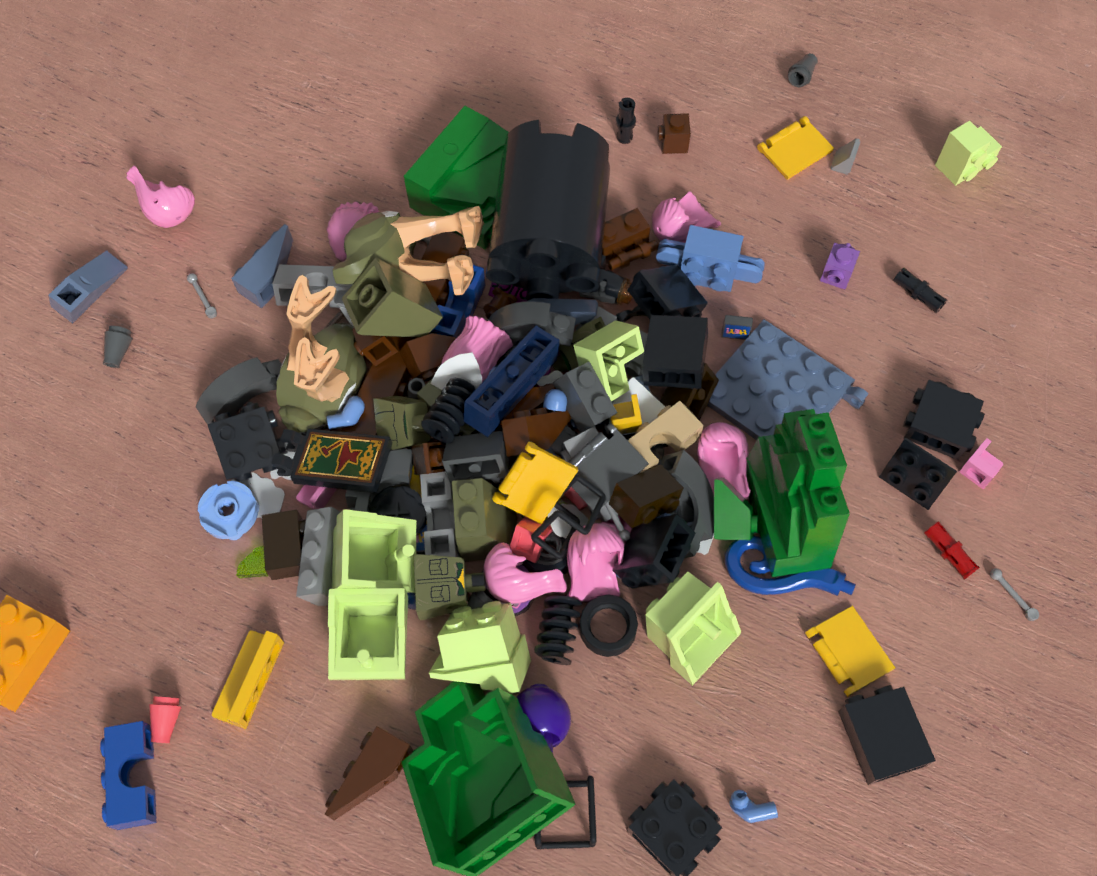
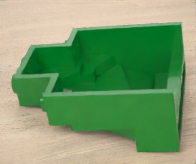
M464 106L404 175L409 207L424 216H447L464 209L479 206L484 224L477 246L485 250L491 240L501 159L506 136L509 132L488 117ZM452 231V232L458 234L459 236L463 237V235L460 234L459 232H457V231Z
M814 409L784 413L782 424L775 425L774 435L758 437L746 458V477L749 489L751 490L749 500L754 507V515H759V534L772 577L831 568L850 515L841 489L847 463L829 412L816 414Z
M452 681L448 687L435 697L430 698L426 704L415 711L425 744L417 747L401 763L433 866L465 876H478L576 805L563 772L544 736L533 731L528 716L523 713L516 696L500 688L484 695L480 684Z

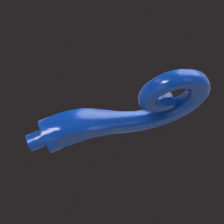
M754 536L751 540H735L725 553L724 562L729 576L740 587L756 594L776 595L804 588H817L838 596L840 591L852 595L856 585L845 580L846 573L832 568L791 574L774 579L753 576L745 571L740 563L742 554L749 549L758 550L763 554V560L750 562V571L757 574H765L770 571L761 538L758 536Z

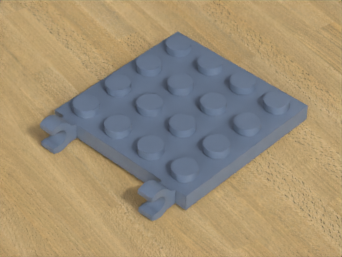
M764 319L715 374L719 381L707 406L757 440L758 437L774 435L775 425L782 424L784 413L814 409L816 414L827 412L830 414L841 399L847 401L852 407L859 409L865 402L864 399L868 396V393L860 387H853L854 378Z

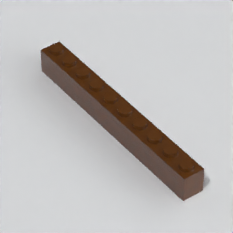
M444 232L432 235L421 260L447 263V259L454 256H469V250L466 249L463 237ZM449 279L423 281L428 287L436 305L445 307L449 296ZM392 336L399 352L377 366L371 365L357 395L365 404L364 412L355 425L343 427L341 432L377 435L373 398L389 396L406 397L408 382L411 376L400 354V350L407 341L419 337Z

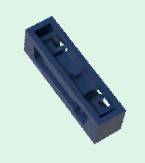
M535 326L467 398L464 405V422L488 437L557 361L560 340L540 327Z

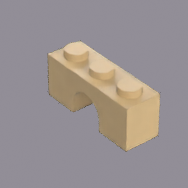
M681 401L672 407L670 405L664 407L654 421L650 424L649 422L642 424L636 430L635 435L628 440L649 463L641 472L653 468L659 463V459L650 450L652 446L667 444L678 452L687 449L701 436L704 425Z

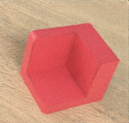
M525 516L516 525L510 543L512 553L517 556H524L526 560L536 563L540 557L542 547L532 541L531 535L542 524ZM551 525L538 538L545 542L546 538L553 531Z

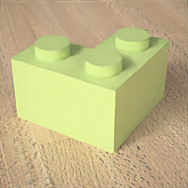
M968 121L949 133L935 166L956 186L964 180L970 181L982 169L985 168L987 170L997 162V155L1002 146L981 126L977 128L971 121Z
M615 320L573 345L578 366L587 362L591 363L611 402L630 390L624 364L644 352L639 326Z

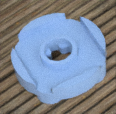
M226 481L227 484L213 485L205 491L198 503L199 521L202 527L216 538L238 540L254 525L259 512V504L252 491L240 482ZM231 504H234V512L231 515L224 516L225 513L222 511V508L224 506L230 507Z

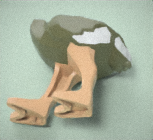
M480 207L464 209L447 216L401 217L399 212L394 211L371 212L365 215L353 225L344 238L346 260L337 263L332 270L336 284H354L371 262L378 258L421 282L449 279L452 282L454 294L463 295L474 276L470 257L459 255L448 258L447 263L417 260L412 255L414 254L416 241L451 231H457L463 235L466 248H475L484 224Z
M303 275L298 277L294 285L286 315L292 326L288 347L289 353L282 363L280 374L277 378L276 390L277 402L281 407L279 414L282 417V423L288 430H293L300 434L307 433L308 429L322 430L329 428L327 416L342 413L348 399L358 395L367 371L363 356L359 354L354 346L356 341L352 331L354 326L336 323L323 329L316 335L312 334L311 322L333 300L336 288L328 286L320 292L311 294L309 281Z

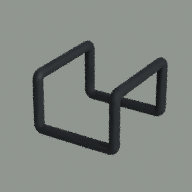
M580 475L574 476L561 497L577 481L600 497L585 528L580 525V519L556 502L554 507L558 510L531 535L532 541L557 559H561L565 555L570 538L576 530L584 535L590 532L606 500V495ZM557 517H560L572 526L559 552L538 538Z
M589 775L587 780L566 781L568 787H588L590 841L541 842L540 830L534 835L535 847L537 849L590 848L596 845L594 777L592 775Z

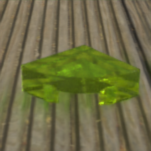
M264 546L255 548L253 552L240 562L236 573L238 578L269 576L265 571Z

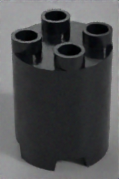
M533 120L518 125L507 134L501 159L487 261L486 278L496 284H512L527 289L526 299L528 301L533 298L559 299V293L572 291L592 292L599 288L610 164L608 161L609 144L599 133L579 123L575 125L572 136L541 133V122Z

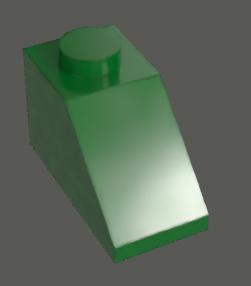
M725 478L714 479V539L751 540L754 537V533L759 532V515H754V507Z

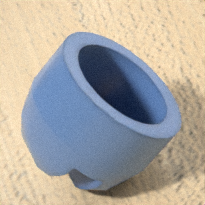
M552 389L547 392L543 408L554 411H566L567 397L564 392L559 389Z

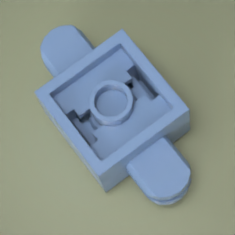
M693 225L689 227L686 243L663 239L659 243L656 260L660 264L678 265L694 286H704L715 291L731 292L734 279L758 283L762 280L765 267L762 259L740 254L744 236Z

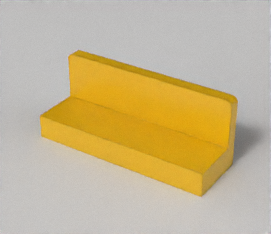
M253 630L248 632L214 707L212 717L247 729L284 644V641L278 634L266 631L265 635Z

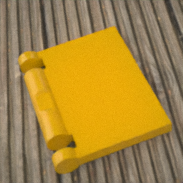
M806 116L800 118L799 122L795 121L767 138L766 144L761 142L757 145L758 151L763 153L787 180L834 150V147L809 122Z
M528 442L525 450L530 454H534V456L530 457L527 453L521 452L498 487L503 494L495 492L492 500L496 504H502L542 524L578 472V467L541 449L533 442Z
M853 606L805 632L808 638L815 636L817 633L821 636L822 639L815 642L813 646L837 683L840 685L849 679L853 684L843 691L847 697L895 669V666Z

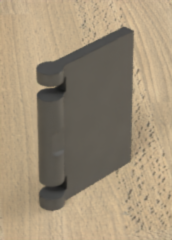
M612 423L606 426L614 435L611 439L608 440L600 432L568 461L570 464L578 467L576 475L582 476L606 495L603 506L611 499L617 482L639 474L649 465ZM577 481L572 488L594 510L600 497Z

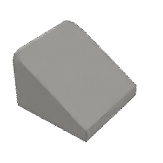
M856 138L836 151L831 170L847 175L850 173L860 145V139Z

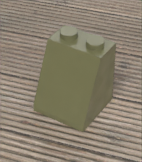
M378 258L371 262L342 297L353 326L360 335L422 337L428 335L443 318L425 283Z
M483 478L452 481L455 537L460 558H463L465 562L485 560L492 548L498 543H507L510 546L517 525L516 511L502 504H496L492 500L495 492L503 493Z

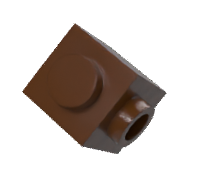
M689 113L663 114L662 125H658V140H662L663 154L688 153L691 135Z
M355 328L352 329L356 339L354 342L356 350L361 356L365 355L374 366L379 365L399 352L392 336L360 335L356 332Z

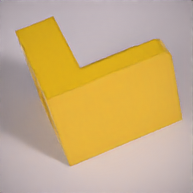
M632 394L630 402L613 404L618 413L611 417V423L621 434L636 432L642 425L637 394Z

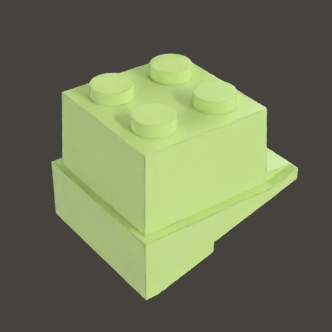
M343 509L337 515V524L333 529L332 589L405 588L407 593H415L414 555L416 554V520Z
M689 572L681 579L677 577L674 582L670 583L667 593L660 600L658 598L653 600L646 609L647 637L670 658V666L692 686L741 634L736 615L731 612L722 585L717 582L710 588Z
M405 588L329 589V680L405 679L408 595Z
M492 601L484 604L482 608L471 609L469 606H464L453 610L438 634L441 653L429 671L430 678L480 684L481 689L494 691L500 688L510 693L519 692L531 663L525 634L520 635L511 602L501 604L500 601Z

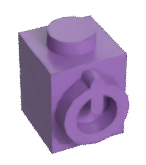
M834 243L820 281L845 290L860 251L855 250L849 243Z

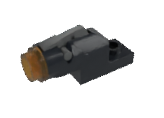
M602 255L599 288L592 292H579V295L616 305L629 304L632 296L627 291L631 285L630 279L621 277L610 270L606 271V256Z

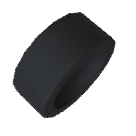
M614 595L598 596L588 602L582 610L579 625L581 639L586 647L597 655L606 657L617 656L628 650L635 641L638 621L636 612L630 603L623 598ZM613 609L623 615L627 628L620 640L613 643H605L595 638L591 632L590 624L593 616L598 611Z

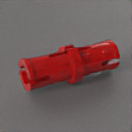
M939 521L924 532L942 553L940 556L944 560L947 558L964 580L980 568L962 549L961 546L963 544L960 541L956 542Z

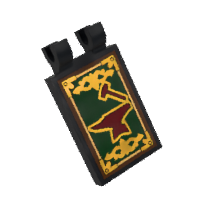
M284 429L280 439L282 442L288 443L286 450L288 452H295L292 459L286 455L274 454L271 464L273 467H279L277 471L278 476H291L290 478L294 484L377 493L392 447V440L389 436L308 429L306 436L296 431Z

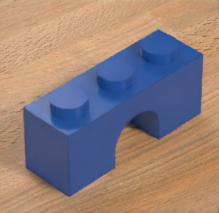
M473 265L474 276L463 295L454 294L452 282L449 280L447 303L445 307L438 305L443 318L429 334L458 337L462 333L466 324V318L473 316L486 286L484 268Z
M144 721L105 727L104 738L101 739L100 749L102 756L105 757V770L101 773V783L103 789L106 790V803L102 805V818L107 827L115 830L157 823L155 790L147 786L132 788L129 781L130 772L138 762L154 758V744L150 742L151 726Z

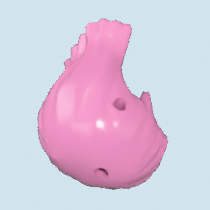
M136 166L131 167L126 173L127 180L135 186L143 214L154 225L163 228L177 226L184 222L192 212L195 197L187 187L180 185L167 187L162 181L159 184H154L144 180Z
M690 191L678 202L675 201L676 198L663 200L652 214L653 232L660 241L669 239L686 243L690 225L703 228H718L721 225L720 221L705 211L704 207L698 203L696 196Z
M347 202L345 205L340 204V207L336 208L328 222L327 232L329 244L336 258L340 261L346 260L344 250L346 234L365 215L371 212H379L377 206H374L372 203L366 204L365 202L362 204L358 202L350 204Z
M469 316L466 318V324L462 333L453 341L445 353L441 365L456 355L473 352L479 364L483 382L491 369L496 366L498 360L513 346L512 340L504 330L494 326L491 321H486L478 316Z
M722 422L712 423L702 431L697 446L698 464L710 483L713 495L714 479L725 478L747 499L750 496L751 490L749 489L746 477V458L749 455L746 436L735 426Z
M594 523L588 534L584 535L576 530L571 536L567 549V566L571 578V588L567 594L568 597L577 599L580 602H589L603 595L620 596L617 577L612 570L617 560L618 564L622 563L624 542L618 532L611 526Z
M498 543L486 556L484 561L485 583L490 594L500 602L518 604L530 601L546 593L561 594L567 590L563 573L558 569L533 573L523 572L516 566L522 565V561L526 560V558L512 554V550L507 543Z

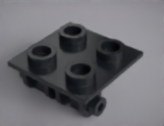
M905 437L879 478L929 510L957 471Z

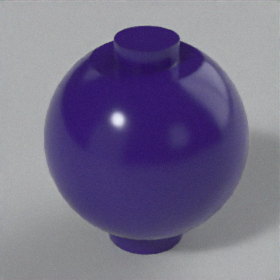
M534 684L520 692L516 697L523 713L528 716L533 731L544 736L553 754V747L559 745L569 732L571 725L570 708L560 693L549 688L547 685Z

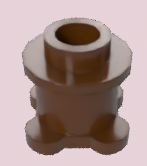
M495 287L492 291L494 294L493 299L490 303L485 304L483 308L486 313L485 316L489 319L498 309L516 303L517 298Z

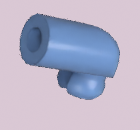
M358 396L350 397L342 413L327 416L329 430L355 425L365 409L363 400Z
M736 790L732 793L729 801L730 807L734 813L746 822L755 823L778 818L774 801L756 805L747 797L745 791Z

